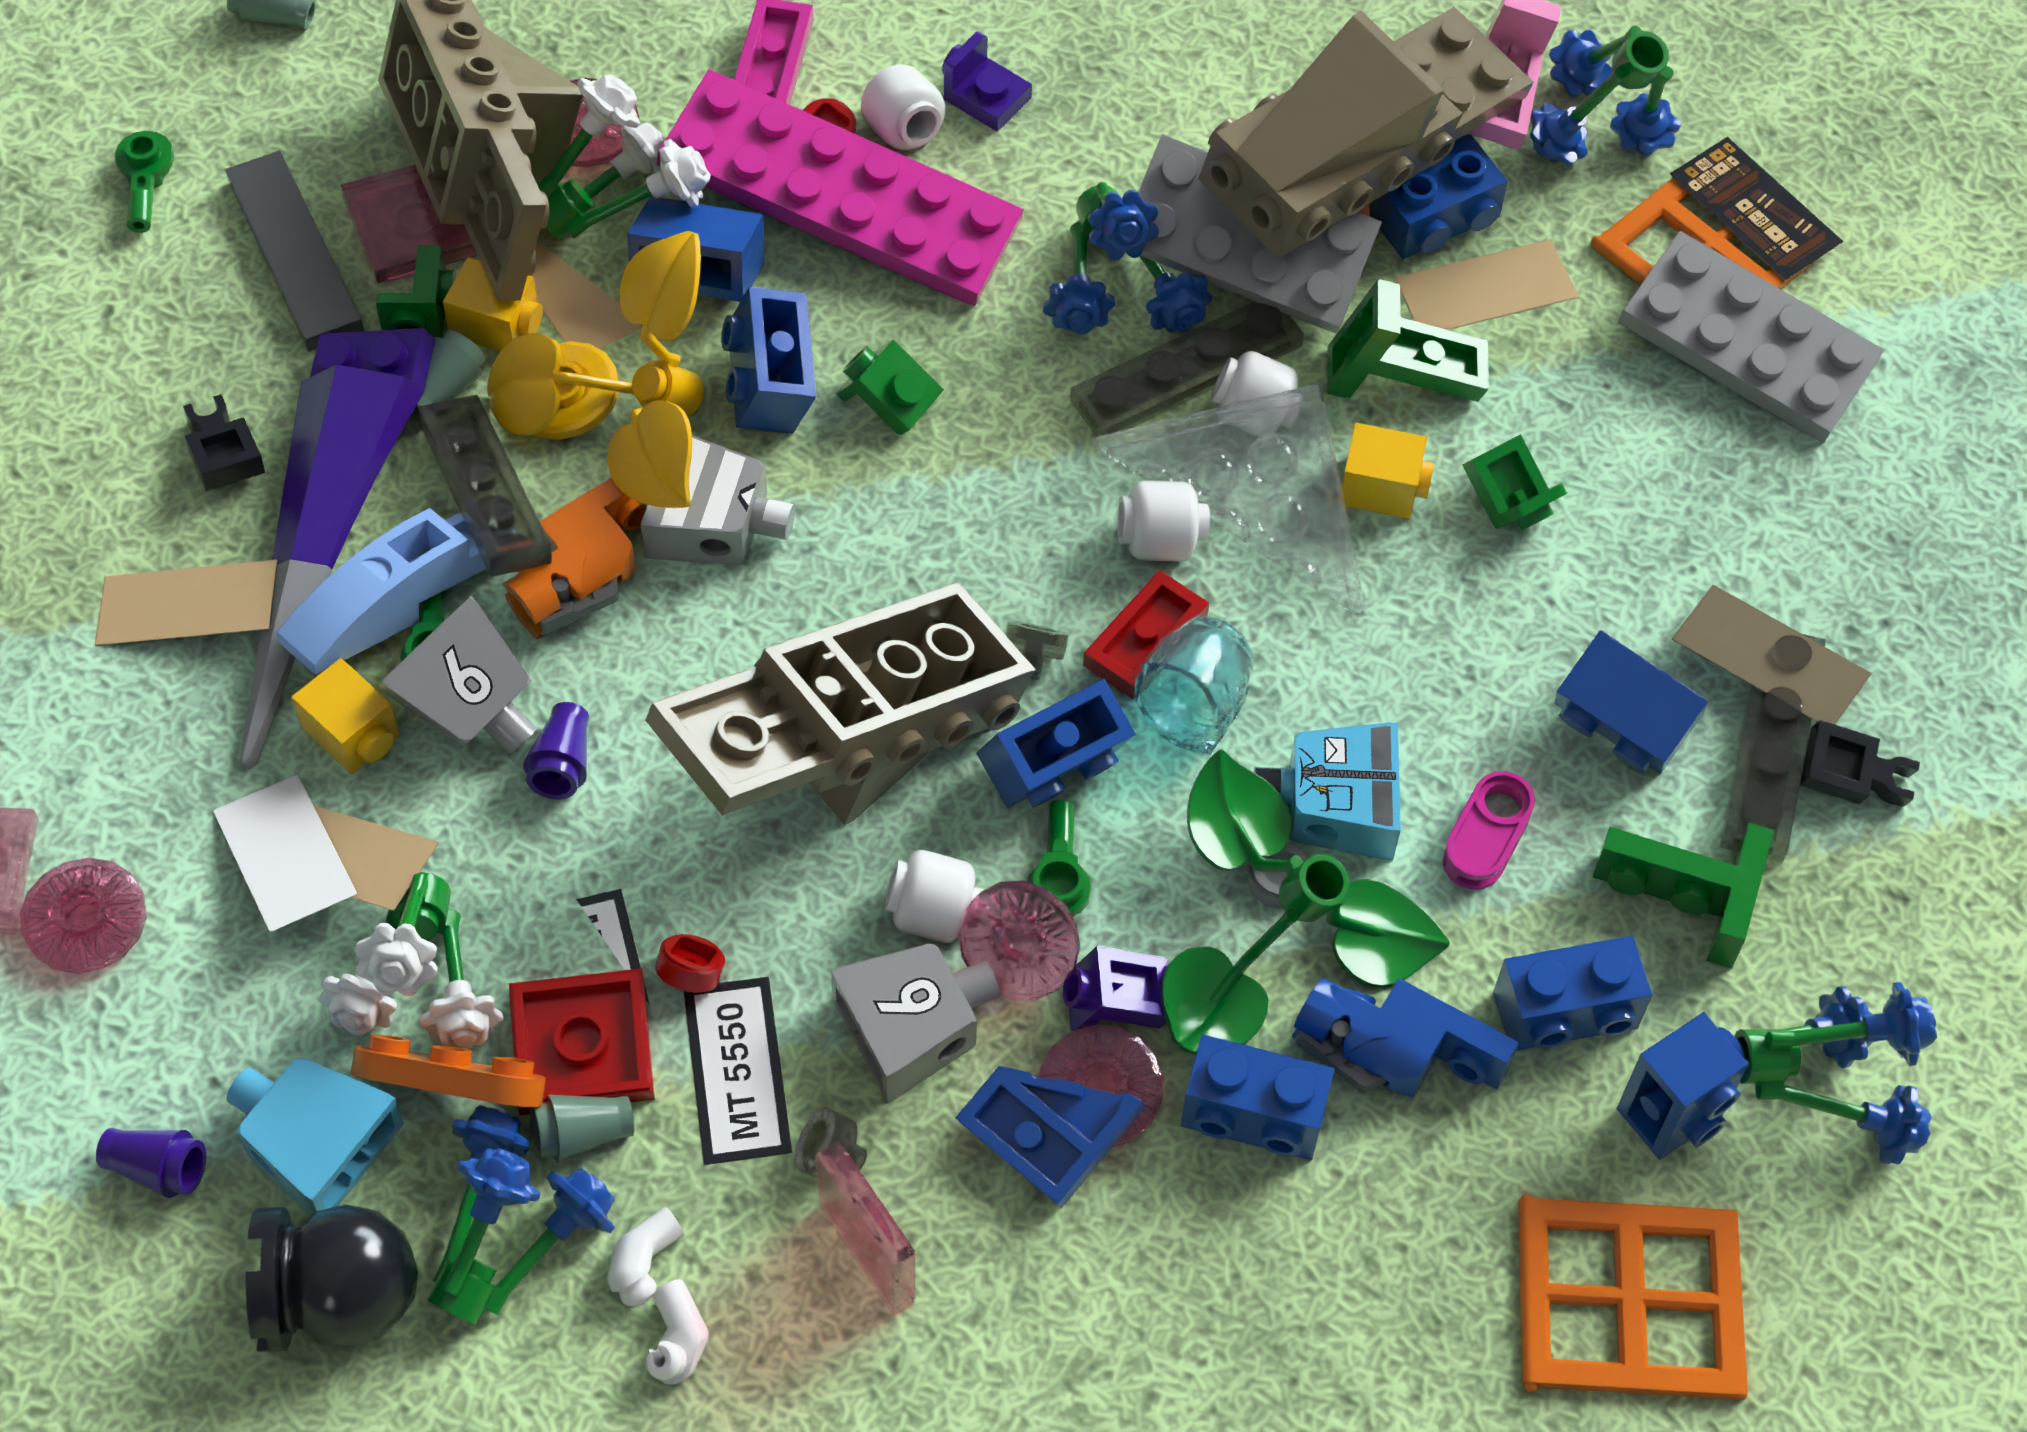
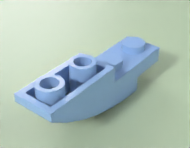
M481 503L446 520L428 508L371 542L324 580L277 631V642L316 675L327 669L340 657L346 660L419 623L420 602L518 554L519 534Z

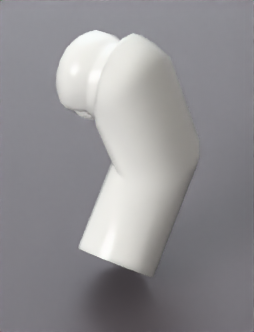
M663 1207L621 1236L614 1245L607 1281L611 1291L618 1292L622 1303L628 1307L639 1306L652 1297L656 1291V1283L648 1274L652 1257L684 1235L680 1224L667 1207Z
M674 1280L659 1287L652 1295L667 1329L656 1350L649 1349L646 1356V1366L652 1377L665 1384L674 1385L690 1377L694 1373L709 1340L708 1329L683 1280Z

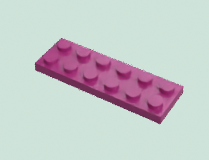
M710 69L704 75L665 141L671 139L680 148L692 146L695 151L700 153L704 159L707 171L711 174L710 180L705 186L706 188L973 306H976L1019 226L1024 211L1023 208ZM658 151L657 166L660 167L661 158L660 151Z

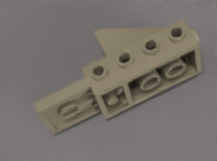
M396 0L378 82L440 223L464 224L498 301H521L527 276H532L535 271V246L540 229L545 228L549 220L548 198L544 192H540L537 184L549 175L569 147L583 95L580 93V88L485 28L472 0Z
M1455 7L1396 41L1388 37L1368 16L1360 11L1351 17L1290 90L1279 96L1270 94L1260 101L1250 113L1237 120L1234 118L1226 119L1216 127L1209 137L1208 144L1210 148L1198 180L1279 259L1305 242L1315 239L1322 232L1348 216L1356 214L1363 207L1389 191L1397 189L1404 182L1427 168L1437 165L1450 153L1454 147L1455 140L1526 98L1534 81Z
M957 582L764 648L760 659L751 669L652 702L645 721L721 815L810 783L839 820L846 825L855 820L933 749L941 746L946 749L952 748L961 743L967 736L988 728L993 731L999 730L1009 724L1020 710L1019 701L1035 668L963 586Z

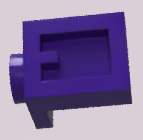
M976 31L963 45L958 44L954 46L943 62L944 100L998 132L1032 98V84L988 58V37Z
M1096 946L1067 973L1064 981L1063 1000L1069 1008L1071 1031L1085 1034L1101 1019L1159 1029L1164 1026L1167 1021L1161 1001V981L1168 966L1167 958Z

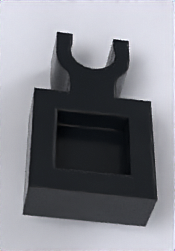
M222 394L213 396L216 411L210 415L201 416L196 414L192 404L183 406L187 424L191 430V434L184 435L186 444L206 491L265 473L261 454L244 417L230 421Z
M1819 720L1810 728L1799 785L1857 804L1867 799L1870 795V790H1873L1881 800L1904 807L1913 801L1915 792L1898 787L1893 780V773L1909 778L1919 770L1920 762L1901 756L1892 759L1878 757L1879 738Z

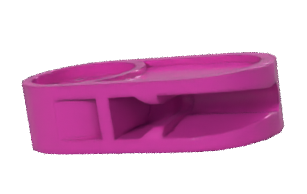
M1499 771L1484 776L1476 785L1449 835L1442 859L1444 871L1450 880L1460 887L1470 890L1485 889L1495 884L1501 877L1528 826L1535 803L1533 789L1525 779L1511 772ZM1502 793L1509 795L1515 799L1520 811L1512 817L1503 818L1496 816L1486 807L1485 799L1492 794Z

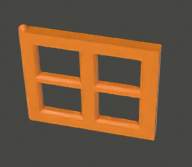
M1674 178L1670 179L1603 234L1594 236L1591 239L1593 249L1639 285L1643 283L1653 269V266L1627 245L1660 219L1664 220L1676 231H1682L1781 290L1813 264L1811 263L1786 281L1771 267L1765 270L1730 242L1736 235L1724 225L1715 231L1680 204L1691 194Z
M1529 1194L1521 1196L1518 1200L1522 1386L1526 1391L1533 1393L1538 1388L1736 1400L1746 1399L1748 1388L1737 1210L1533 1198ZM1547 1229L1613 1233L1615 1287L1549 1283ZM1643 1234L1708 1238L1711 1292L1645 1289ZM1549 1303L1616 1307L1618 1363L1551 1359ZM1646 1309L1712 1313L1715 1368L1648 1364Z

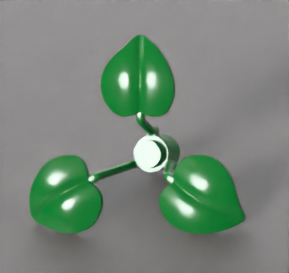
M1224 750L1217 751L1205 763L1193 783L1187 805V827L1193 845L1203 859L1222 871L1237 869L1249 860L1251 866L1256 871L1287 872L1288 875L1283 879L1279 888V899L1285 913L1239 958L1234 966L1222 951L1209 946L1186 949L1169 963L1161 981V1001L1172 1041L1182 1051L1196 1055L1202 1034L1239 1044H1245L1257 1034L1267 1015L1268 995L1260 983L1243 973L1297 920L1313 922L1327 913V923L1338 927L1332 941L1333 952L1338 963L1352 978L1372 987L1391 986L1397 982L1398 978L1402 980L1407 979L1424 964L1448 948L1450 945L1448 938L1428 914L1413 901L1389 885L1379 881L1358 879L1350 882L1345 867L1337 859L1329 855H1314L1304 862L1297 855L1292 856L1288 860L1264 859L1278 854L1289 840L1292 821L1286 802L1269 782L1238 764Z

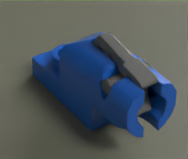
M1322 978L1308 996L1294 1024L1296 1029L1291 1037L1296 1040V1044L1321 1064L1335 1068L1334 1072L1363 1093L1382 1085L1397 1094L1413 1098L1437 1058L1446 1062L1449 1069L1460 1079L1471 1084L1485 1083L1497 1090L1510 1069L1519 1044L1518 1041L1398 978L1381 1008L1375 1006L1376 1000L1374 997L1338 986Z

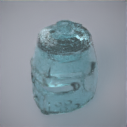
M1200 615L1192 617L1160 639L1141 665L1142 669L1135 679V701L1144 719L1162 738L1175 746L1192 752H1202L1204 755H1211L1230 725L1243 709L1249 690L1248 683L1254 666L1252 649L1243 634L1228 622ZM1195 716H1199L1213 722V725L1194 722L1192 719Z

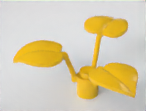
M685 231L651 243L636 253L624 270L619 291L622 314L628 322L643 325L640 332L641 340L660 359V361H652L641 366L635 372L632 383L570 372H558L561 361V349L558 342L546 335L537 333L524 334L510 341L493 362L487 383L488 405L498 423L508 432L524 436L541 432L554 419L560 404L558 384H572L635 395L643 408L633 409L630 413L632 424L619 428L613 434L608 447V467L612 480L624 494L640 503L654 507L686 508L691 506L689 471L692 458V431L688 417L697 411L704 395L703 382L694 371L678 367L680 356L670 353L656 338L664 341L674 340L685 330L690 322L697 300L700 278L701 254L699 234Z

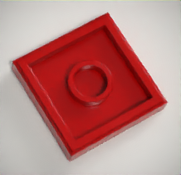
M642 968L508 983L514 1058L534 1062L533 1074L546 1077L543 1102L546 1100V1095L608 1098L628 1096L630 1103L655 1100ZM517 1106L519 1115L530 1114V1107Z

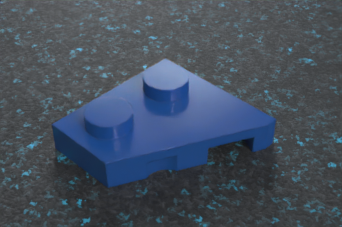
M998 1066L955 1119L1062 1209L1146 1106L1135 1095L1126 1093L1118 1095L1086 1088L1076 1082L1058 1078L1053 1080L1033 1076L1030 1072Z

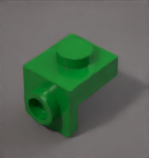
M417 245L412 293L377 294L376 309L381 330L424 328L433 338H441L443 336L445 320L443 301L456 279L455 270H446L442 246Z
M892 339L874 352L868 346L859 351L842 370L848 377V380L836 392V395L843 402H846L857 394L901 436L916 424L944 389Z
M1521 434L1462 464L1496 529L1516 521L1520 529L1524 530L1553 515L1554 512L1549 503L1567 494L1562 483L1548 488Z

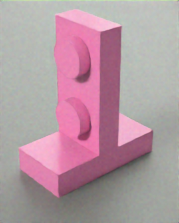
M1544 0L1501 1L1485 36L1534 83L1526 98L1467 134L1520 150L1528 133L1543 53L1559 22L1562 6Z

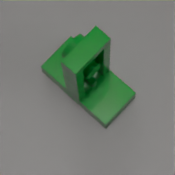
M1377 279L1328 344L1327 394L1351 398L1369 374L1479 402L1489 390L1488 341L1401 318L1400 285Z
M1749 822L1736 850L1733 864L1609 826L1592 877L1606 881L1611 888L1620 893L1628 895L1644 893L1670 901L1676 909L1688 914L1700 915L1709 913L1718 916L1706 961L1733 968L1746 940L1774 830Z

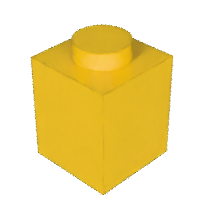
M467 257L443 301L449 330H454L464 335L476 345L499 352L515 338L524 334L537 333L543 316V306L537 300L534 277L527 276L521 301H498L480 260Z
M1355 422L1338 505L1410 519L1415 497L1427 499L1433 474L1434 463L1423 461L1427 437Z
M341 657L291 696L301 728L350 774H353L366 762L374 763L384 757L391 749L394 740L400 735L392 704Z

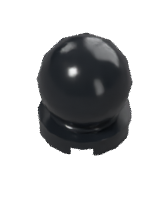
M345 1204L319 1210L298 1227L291 1222L289 1211L285 1207L256 1208L252 1213L247 1239L262 1240L260 1271L246 1272L245 1285L249 1333L251 1339L258 1338L257 1352L287 1351L291 1345L292 1336L296 1333L297 1329L319 1344L344 1348L377 1340L402 1319L415 1299L418 1269L412 1248L405 1232L378 1210Z

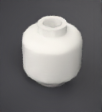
M898 64L886 67L875 74L869 81L861 97V112L866 123L884 142L894 149L907 151L919 148L935 137L945 118V103L940 91L912 66Z
M1249 351L1242 354L1238 360L1232 357L1228 358L1215 383L1210 401L1218 404L1217 416L1223 423L1254 437L1269 439L1278 431L1280 426L1287 429L1293 427L1300 414L1305 397L1296 393L1298 375L1293 368L1260 353Z
M1139 481L1132 487L1129 496L1121 495L1117 510L1118 541L1120 545H1128L1131 555L1137 560L1186 561L1193 554L1197 540L1206 541L1210 528L1208 504L1198 503L1194 488L1186 482Z
M917 850L909 856L907 862L896 861L887 887L884 910L893 912L894 925L904 933L942 943H951L960 935L964 925L974 928L977 926L985 900V889L975 887V871L968 862L926 850Z

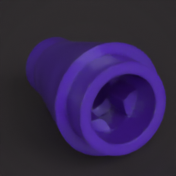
M572 702L555 704L552 707L547 723L523 762V768L527 775V785L540 796L556 800L566 799L573 796L577 788L581 787L586 781L587 725L589 714L582 706Z
M108 1128L100 1137L96 1149V1162L100 1168L112 1170L166 1198H173L178 1194H191L203 1177L207 1160L204 1143L193 1139V1136L187 1130H120Z

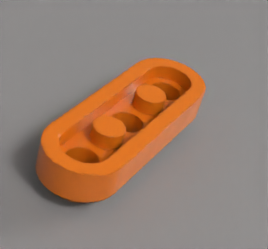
M380 1034L370 1035L369 1046L360 1045L354 1047L350 1074L358 1078L510 1106L541 1107L543 1103L546 1077L533 1074L534 1062L529 1060L493 1057L492 1066L471 1062L472 1051L468 1049L433 1045L431 1046L430 1054L410 1051V1039Z

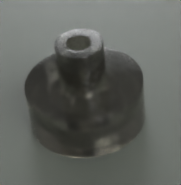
M1007 621L1005 631L1008 639L1035 668L1031 679L1040 680L1045 658L1064 659L1069 634L1017 621Z
M828 1107L817 1111L806 1123L799 1136L795 1149V1165L797 1169L823 1182L833 1180L843 1169L857 1173L866 1161L867 1150L856 1144L858 1133L856 1122Z

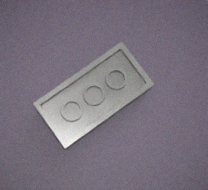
M1162 134L1138 191L1143 202L1155 205L1158 210V216L1153 222L1158 227L1159 234L1155 239L1146 243L1140 256L1182 273H1191L1193 277L1205 276L1208 283L1337 334L1382 221L1357 212L1328 228L1315 239L1305 242L1278 259L1198 180L1208 152Z
M1679 231L1625 306L1618 320V323L1822 443L1826 441L1884 352V349L1682 231Z

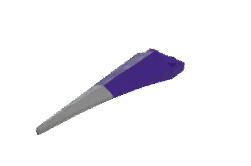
M424 328L320 334L310 377L300 383L272 560L277 559L270 623L269 629L260 630L240 754L241 764L248 769H252L258 762L296 658L277 642V631L297 607L330 576L376 477L423 395L435 339Z

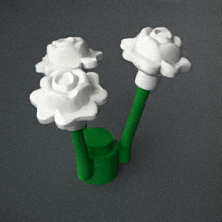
M610 74L603 75L592 82L580 78L577 84L580 88V93L585 97V104L589 109L580 122L582 129L549 175L537 184L540 192H544L547 195L549 202V220L546 228L559 240H562L568 234L575 239L588 227L652 195L658 199L670 192L683 201L686 200L691 208L697 207L699 199L703 198L701 190L709 182L711 176L700 153L695 151L692 146L680 148L671 139L665 141L661 132L656 130L650 123L639 125L640 121L633 109L637 102L635 92L622 80ZM607 125L621 126L620 131L623 137L621 146L623 152L610 161L612 167L584 188L572 178L565 184L560 182L593 136L599 137ZM658 151H660L661 158L660 167L657 166ZM637 170L641 173L653 174L646 178V184L587 213L594 206L591 199L619 177L625 180Z
M425 872L414 874L410 888L394 911L388 910L385 923L378 924L371 937L357 942L354 950L361 960L356 965V975L343 974L340 979L335 977H326L322 983L324 991L321 993L319 1001L328 1007L329 1020L335 1027L344 1028L355 1036L364 1035L374 1029L375 1026L390 1027L394 1020L392 1014L398 1005L388 996L399 991L404 996L412 997L417 993L418 988L423 982L436 977L438 967L432 960L436 956L437 948L435 944L428 941L432 940L438 933L442 934L444 939L449 983L444 988L445 999L432 1001L429 1004L430 1012H426L420 1017V1024L429 1031L431 1042L441 1043L442 1046L470 1050L475 1046L483 1045L487 1038L493 1035V1027L500 1025L504 1021L503 1013L494 1007V998L485 995L476 997L472 993L470 983L464 981L458 938L461 916L459 912L448 908L451 890L442 878Z

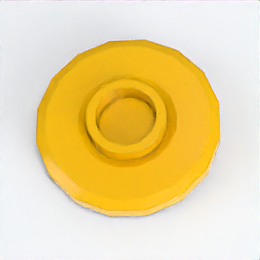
M574 341L558 343L561 349V361L558 372H570L619 380L616 367L604 351L589 343ZM558 384L560 391L558 411L550 424L544 430L534 435L539 438L553 440L580 436L600 425L614 409L620 392L572 384Z

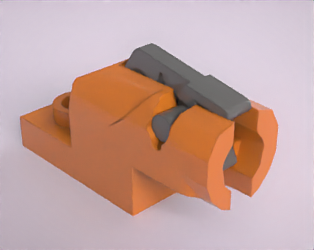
M609 478L539 521L537 524L543 556L541 554L536 556L516 576L502 584L508 591L505 597L512 611L536 639L575 623L576 619L617 602L619 598L618 585L628 580L636 571L633 545L623 531H633L641 527L647 504L628 497L615 485L612 478Z

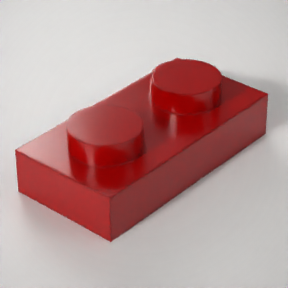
M1159 570L1087 648L1083 656V666L1100 678L1105 679L1106 682L1131 699H1134L1206 619L1209 611V602Z

